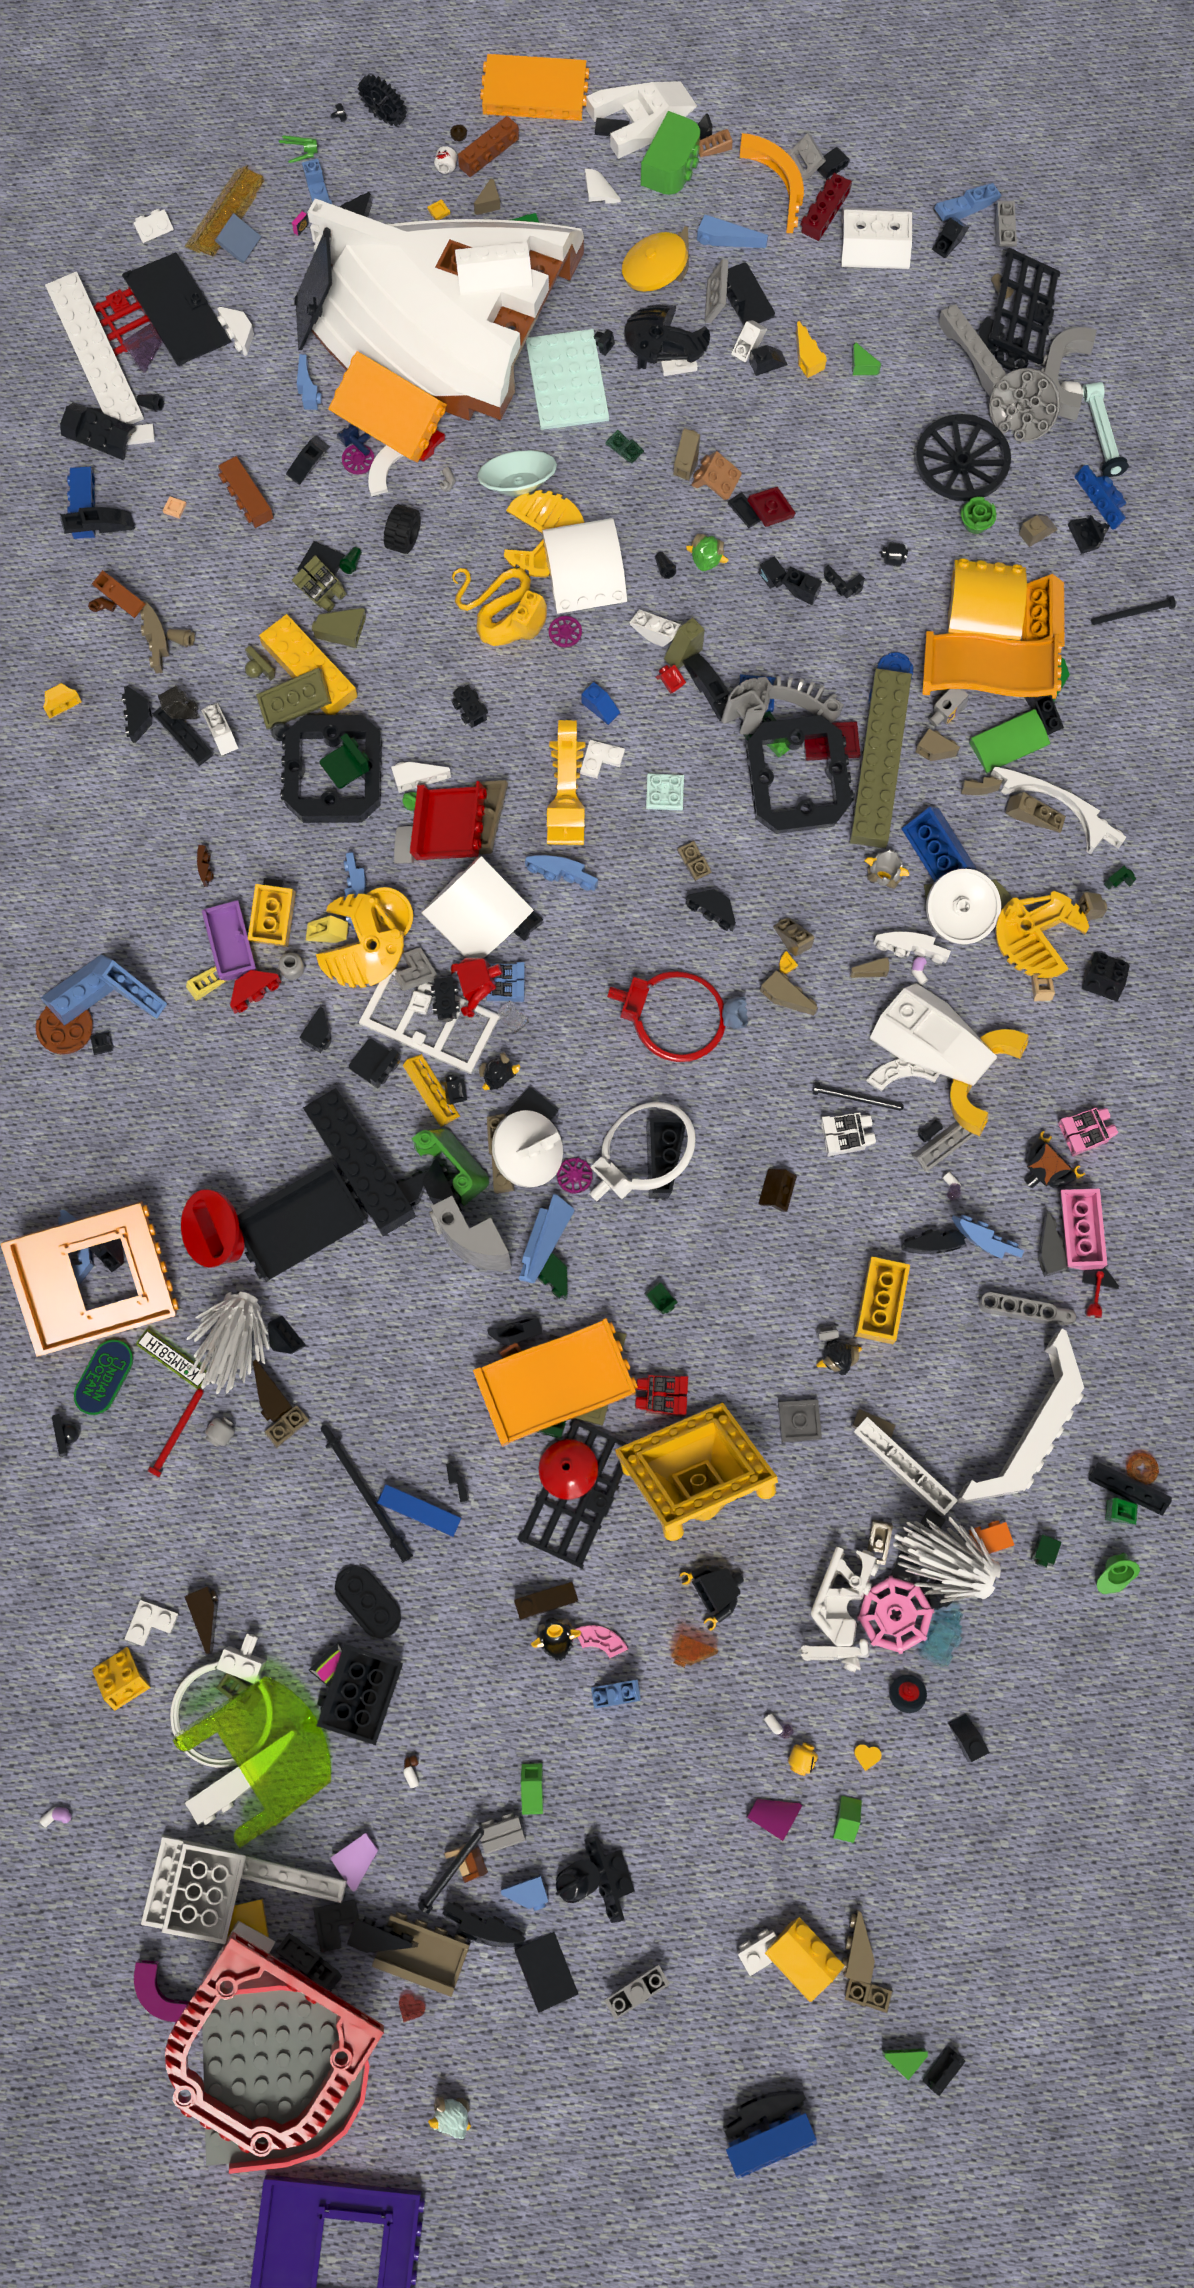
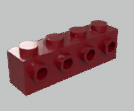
M836 173L832 175L831 179H827L824 190L818 193L815 204H811L808 215L804 216L801 221V233L820 241L850 193L851 180Z

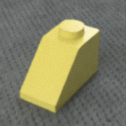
M331 915L309 922L307 924L306 941L330 943L344 941L348 935V922Z

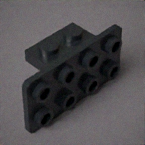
M744 262L729 268L726 295L743 326L746 321L753 320L761 323L774 318L775 311L749 265Z

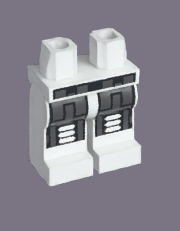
M859 1112L837 1117L827 1116L821 1119L827 1156L865 1150L867 1146L876 1143L874 1132L864 1134L863 1128L872 1127L871 1115L861 1116Z

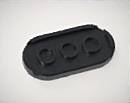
M352 1566L342 1570L335 1581V1594L338 1600L368 1635L379 1639L393 1635L398 1630L401 1622V1611L395 1601L367 1569Z

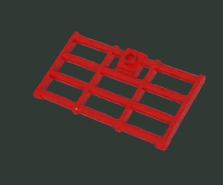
M129 287L124 291L119 289L105 296L106 300L100 303L97 302L93 306L95 313L100 311L103 319L99 320L101 326L108 325L112 331L106 335L108 341L117 339L120 343V346L112 349L115 356L123 352L126 353L129 349L158 335L153 327L152 330L126 343L123 342L120 337L121 335L147 322L151 324ZM132 295L136 302L130 305L126 298ZM110 306L114 313L107 316L104 309ZM141 308L144 316L117 330L115 329L112 322Z

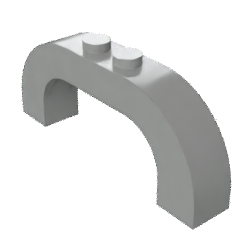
M1077 327L1063 331L1053 340L1049 354L1044 356L1043 365L1046 367H1042L1041 371L1047 374L1057 386L1060 395L1059 416L1077 420L1083 397L1082 394L1066 391L1060 386L1058 375L1063 357L1070 353L1091 355L1097 329Z

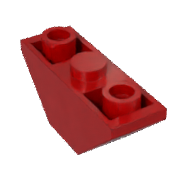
M250 970L235 980L230 1003L232 1011L235 1014L237 1012H244L248 1008L245 1002L247 999L250 1003L260 1001L266 993L264 989L266 986L271 992L276 990L281 983L278 974Z

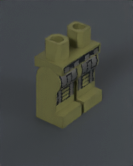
M315 555L304 567L318 582L316 583L303 568L292 581L315 604L330 612L335 606L331 599L336 595L341 600L347 593L341 582Z

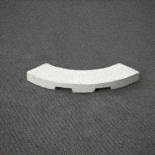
M387 445L377 454L369 471L368 483L371 497L388 492L386 484L388 471L392 464L404 456Z
M895 1059L877 1068L868 1077L866 1082L883 1091L888 1084L899 1078L915 1076L935 1083L940 1074L907 1061Z

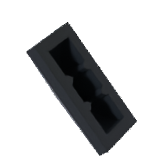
M283 1316L267 1324L269 1343L273 1351L293 1354L306 1346Z

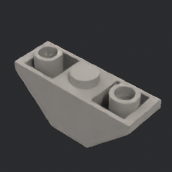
M1015 201L997 202L995 241L998 246H1017Z
M658 1964L620 1986L604 2001L616 2020L670 1985Z

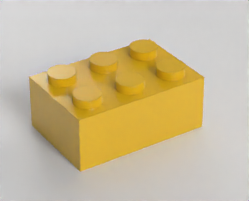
M255 884L248 940L250 942L282 947L289 946L296 892L293 889Z

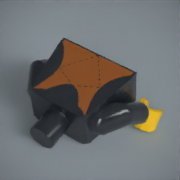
M1042 1131L1039 1138L1029 1149L1027 1157L1029 1165L1027 1168L1032 1174L1024 1181L1032 1189L1040 1181L1046 1187L1049 1185L1055 1188L1066 1186L1084 1176L1085 1172L1083 1174L1077 1173V1169L1081 1166H1076L1073 1169L1049 1144L1052 1136L1049 1139H1045L1043 1137L1045 1131Z

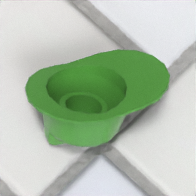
M1126 1553L1110 1557L1106 1561L1105 1571L1097 1580L1096 1586L1098 1591L1102 1594L1122 1591L1139 1575V1565L1131 1561Z

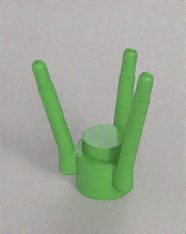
M283 135L282 138L288 140H279V143L303 145L304 152H307L305 155L289 160V163L306 158H314L313 154H317L316 139Z

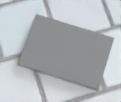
M722 259L707 278L705 323H712L726 305L728 260Z

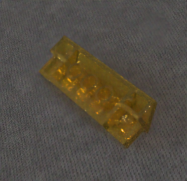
M248 165L235 170L185 244V247L199 254L203 252L214 257L221 247L215 242V239L233 213L240 219L243 218L255 200L256 192L264 182L263 176L249 170Z

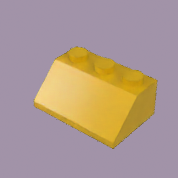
M800 1917L790 1922L765 1952L767 1957L809 2002H812L832 1983L845 1966Z

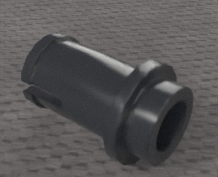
M935 1119L926 1128H921L918 1136L923 1142H929L931 1137L943 1129V1126Z

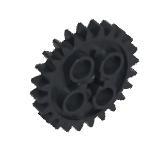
M368 74L363 77L357 89L360 91L358 95L362 97L360 100L365 102L364 106L369 108V112L374 113V117H379V120H383L384 123L387 124L388 122L390 126L393 124L395 126L400 125L407 114L405 110L407 107L403 105L404 101L400 99L401 95L396 94V89H392L391 84L387 85L385 79L381 81L379 76L376 78L374 74L372 76Z

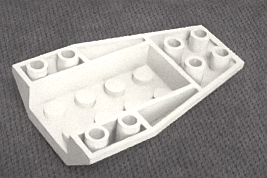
M917 983L905 987L881 1014L870 1037L872 1041L901 1060L972 1086L975 1085L997 1059V1056L947 1002Z

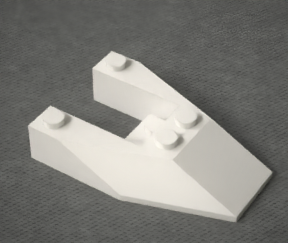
M681 81L650 82L603 89L586 96V110L594 122H596V118L607 117L622 109L630 118L632 124L610 133V147L618 159L651 144L668 111L686 117L697 107Z

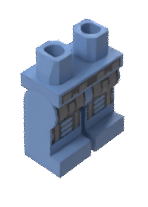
M524 962L500 964L503 974L494 977L496 988L485 998H487V1001L524 1002Z

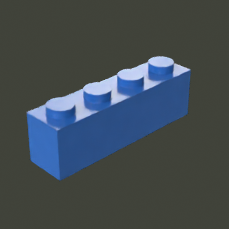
M70 468V475H67L68 485L70 486V491H67V497L70 506L67 507V512L75 513L78 512L79 508L95 507V475L92 468ZM95 530L71 533L74 539L95 538Z

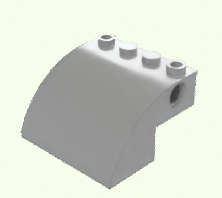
M453 1196L430 1205L432 1211L429 1214L438 1235L442 1234L448 1246L458 1257L475 1267L485 1270L505 1271L512 1268L509 1252L491 1218L469 1228Z

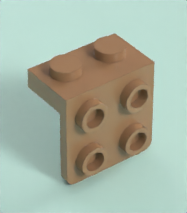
M716 451L704 456L701 460L702 465L695 472L691 485L699 488L706 484L722 499L728 500L741 477V471Z

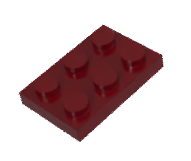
M857 722L832 723L842 731V736L846 738L844 751L845 754H848V758H860ZM825 738L804 740L805 761L828 760Z

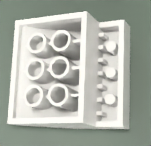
M480 856L465 871L458 873L421 913L465 958H484L504 941L534 910Z
M162 1835L141 1925L161 1928L162 1933L225 1944L246 1855Z

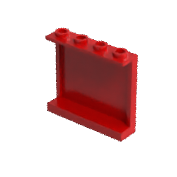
M476 781V787L428 790L425 785H417L410 854L416 860L479 856V850L482 846L480 840L481 833L483 832L482 818L485 815L484 800L487 798L486 788L483 787L480 781Z

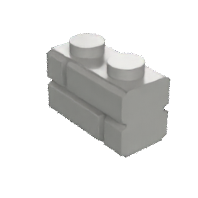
M512 1812L501 1816L502 1821L494 1823L492 1819L481 1823V1828L484 1830L481 1842L485 1855L526 1841L519 1815L514 1816Z

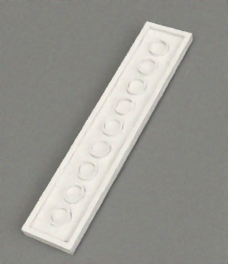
M77 271L45 284L103 414L130 425L143 420L144 417Z

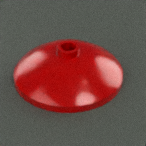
M572 1439L558 1441L548 1447L540 1459V1481L551 1495L559 1499L572 1500L580 1498L592 1489L597 1480L598 1462L596 1456L586 1444ZM565 1464L570 1465L568 1470H563Z

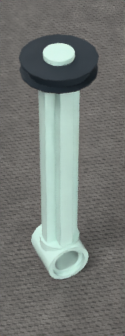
M1102 382L1084 384L1082 388L1083 397L1085 398L1083 399L1084 402L1089 403L1106 461L1101 470L1104 476H1120L1127 471L1129 464L1127 459L1120 457L1103 401L1104 385Z

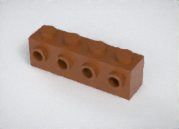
M508 116L503 118L458 153L459 168L469 177L473 176L519 140L518 125Z
M237 456L218 465L220 471L218 476L221 482L227 484L228 487L226 488L230 496L236 498V505L239 510L243 509L245 512L244 517L248 523H252L254 528H257L274 519L271 508Z

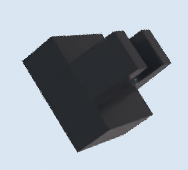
M606 330L604 333L597 331L594 335V339L598 340L596 345L599 347L600 353L606 356L615 344L613 332L610 330Z
M109 1032L90 1036L94 1055L113 1051Z

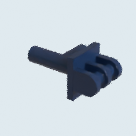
M349 424L347 429L344 428L342 433H337V437L345 447L352 443L365 456L369 455L370 450L363 444L370 439L368 433L365 432L359 437L357 427Z

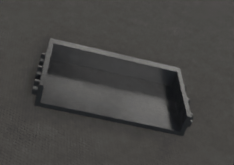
M332 1161L237 1215L239 1228L247 1249L245 1255L250 1263L254 1261L257 1266L254 1270L259 1279L263 1278L266 1282L368 1223L366 1217H368L367 1212L363 1206L359 1208L356 1203L359 1200L353 1190L351 1192L348 1190V1180L344 1174L340 1176Z

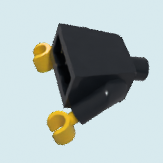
M703 1565L692 1570L690 1574L683 1572L679 1577L688 1576V1581L682 1584L688 1585L692 1581L710 1616L714 1615L713 1618L708 1617L704 1621L705 1624L711 1620L714 1625L708 1630H713L717 1622H722L733 1613L738 1602L737 1596L741 1594L738 1585L742 1584L744 1579L740 1572L731 1575L727 1568L721 1569L719 1566Z

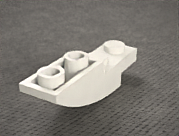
M913 932L876 935L873 943L879 950L893 951L898 957H908L910 952L913 951L915 955L930 957L936 963H946L951 952L945 948L933 945L934 937Z

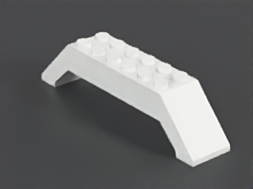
M1061 1329L1055 1333L1045 1349V1352L1049 1354L1055 1381L998 1478L978 1483L971 1480L966 1483L957 1497L958 1503L1015 1494L1025 1491L1026 1488L1029 1489L1034 1481L1032 1478L1033 1474L1036 1471L1039 1472L1044 1464L1042 1461L1043 1457L1046 1454H1050L1054 1447L1052 1442L1056 1437L1059 1438L1064 1430L1062 1425L1065 1421H1069L1074 1413L1071 1409L1075 1404L1078 1405L1084 1396L1081 1393L1084 1385L1066 1330Z

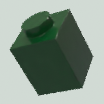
M1043 1534L1039 1535L1031 1559L1036 1560L1035 1564L1047 1568L1048 1565H1054L1062 1542Z

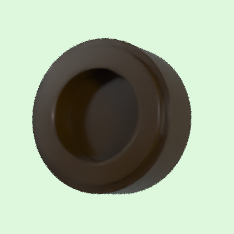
M463 125L453 126L450 130L451 138L458 142L465 140L467 129Z

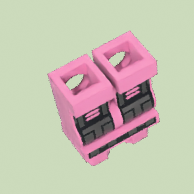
M1096 1107L1059 1121L1058 1125L1064 1138H1068L1066 1143L1072 1156L1105 1144L1118 1134L1114 1124L1105 1127L1103 1121L1110 1119V1113L1107 1108L1098 1110Z

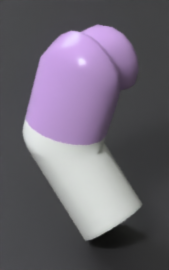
M917 957L913 961L911 970L920 985L928 981V978L923 973L924 965L927 964L924 957Z
M53 1807L39 1821L46 1828L54 1820L68 1823L72 1818V1814L69 1813L67 1808Z

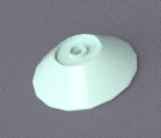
M533 450L514 451L502 454L486 462L480 467L477 478L481 485L509 497H519L523 494L533 493L555 473L557 463L554 457L545 452Z

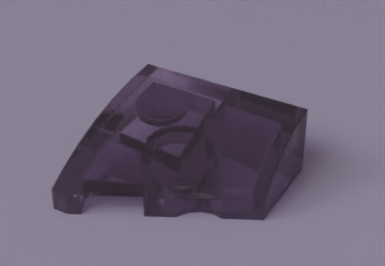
M151 323L122 342L143 374L147 371L150 362L153 361L156 351L162 345V341Z

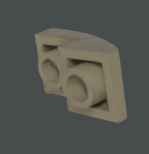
M984 777L982 783H978L975 780H965L961 794L983 795L993 793L999 790L1002 780L995 777Z
M695 841L677 849L695 881L712 873L704 856H701Z
M296 1405L284 1414L278 1422L265 1431V1435L278 1448L307 1424L309 1419Z
M850 1979L845 2000L888 2013L893 1991Z

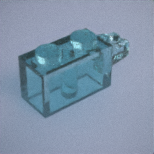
M954 1610L950 1619L947 1617L944 1620L941 1618L937 1619L919 1656L940 1668H943L945 1665L948 1666L953 1658L951 1654L953 1648H957L963 1638L960 1636L962 1626L959 1625L963 1614Z

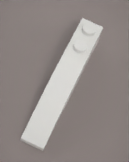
M868 1417L856 1428L854 1433L938 1515L944 1516L958 1501Z
M290 1731L185 1802L196 1823L199 1825L204 1822L207 1825L216 1819V1813L221 1810L225 1813L234 1807L232 1802L242 1796L265 1775L286 1750L297 1734L296 1731Z

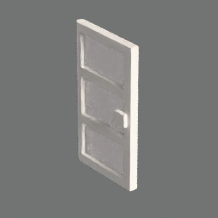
M395 968L377 986L359 1024L472 1074L501 1015L478 1005L476 1009H473L475 1013L473 1017L463 1016L460 1010V1012H456L457 1019H453L451 1022L438 1021L437 1014H433L432 1003H436L435 997H432L427 1015L408 1009L413 992L417 991L432 996V984L425 983L403 991L395 979V973L401 970ZM455 995V1001H459L460 1009L468 1006V1000Z

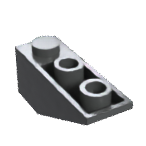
M1047 1213L1043 1218L1038 1261L1044 1277L1066 1271L1070 1268L1067 1267L1063 1239L1057 1233V1222L1051 1216V1213Z

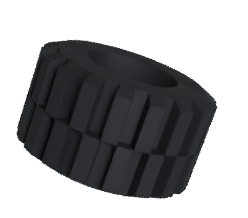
M400 504L393 507L384 530L385 548L409 554L416 543L420 530L421 517L418 510Z

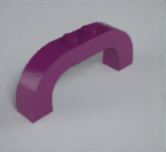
M138 1959L135 1963L134 1987L141 2005L154 2017L176 2023L189 2001L170 1999L160 1991L157 1983L159 1961Z

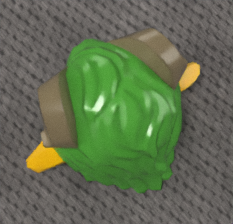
M699 533L691 542L692 546H686L687 551L692 553L694 563L701 571L712 569L719 562H728V558L723 555L725 552L724 542L715 536L707 537Z

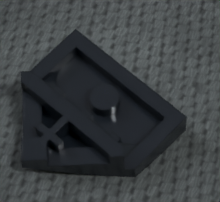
M1092 515L1088 519H1076L1068 523V527L1081 554L1098 549L1110 527L1106 523L1103 525L1097 522Z

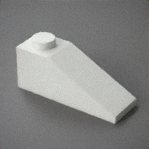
M400 762L391 767L399 793L417 788V785H428L451 778L449 767L415 762Z

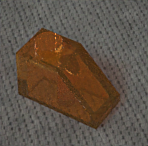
M680 1634L671 1658L675 1659L674 1664L685 1668L686 1664L690 1666L716 1655L718 1650Z

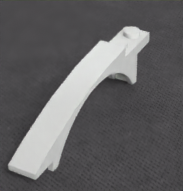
M994 767L990 777L1002 780L1004 788L1001 792L1004 795L1019 791H1036L1055 797L1067 805L1078 817L1084 829L1086 852L1092 854L1102 839H1105L1118 849L1125 841L1126 836L1120 830L1114 829L1108 825L1107 821L1097 817L1100 810L1074 794L1041 779L999 767Z

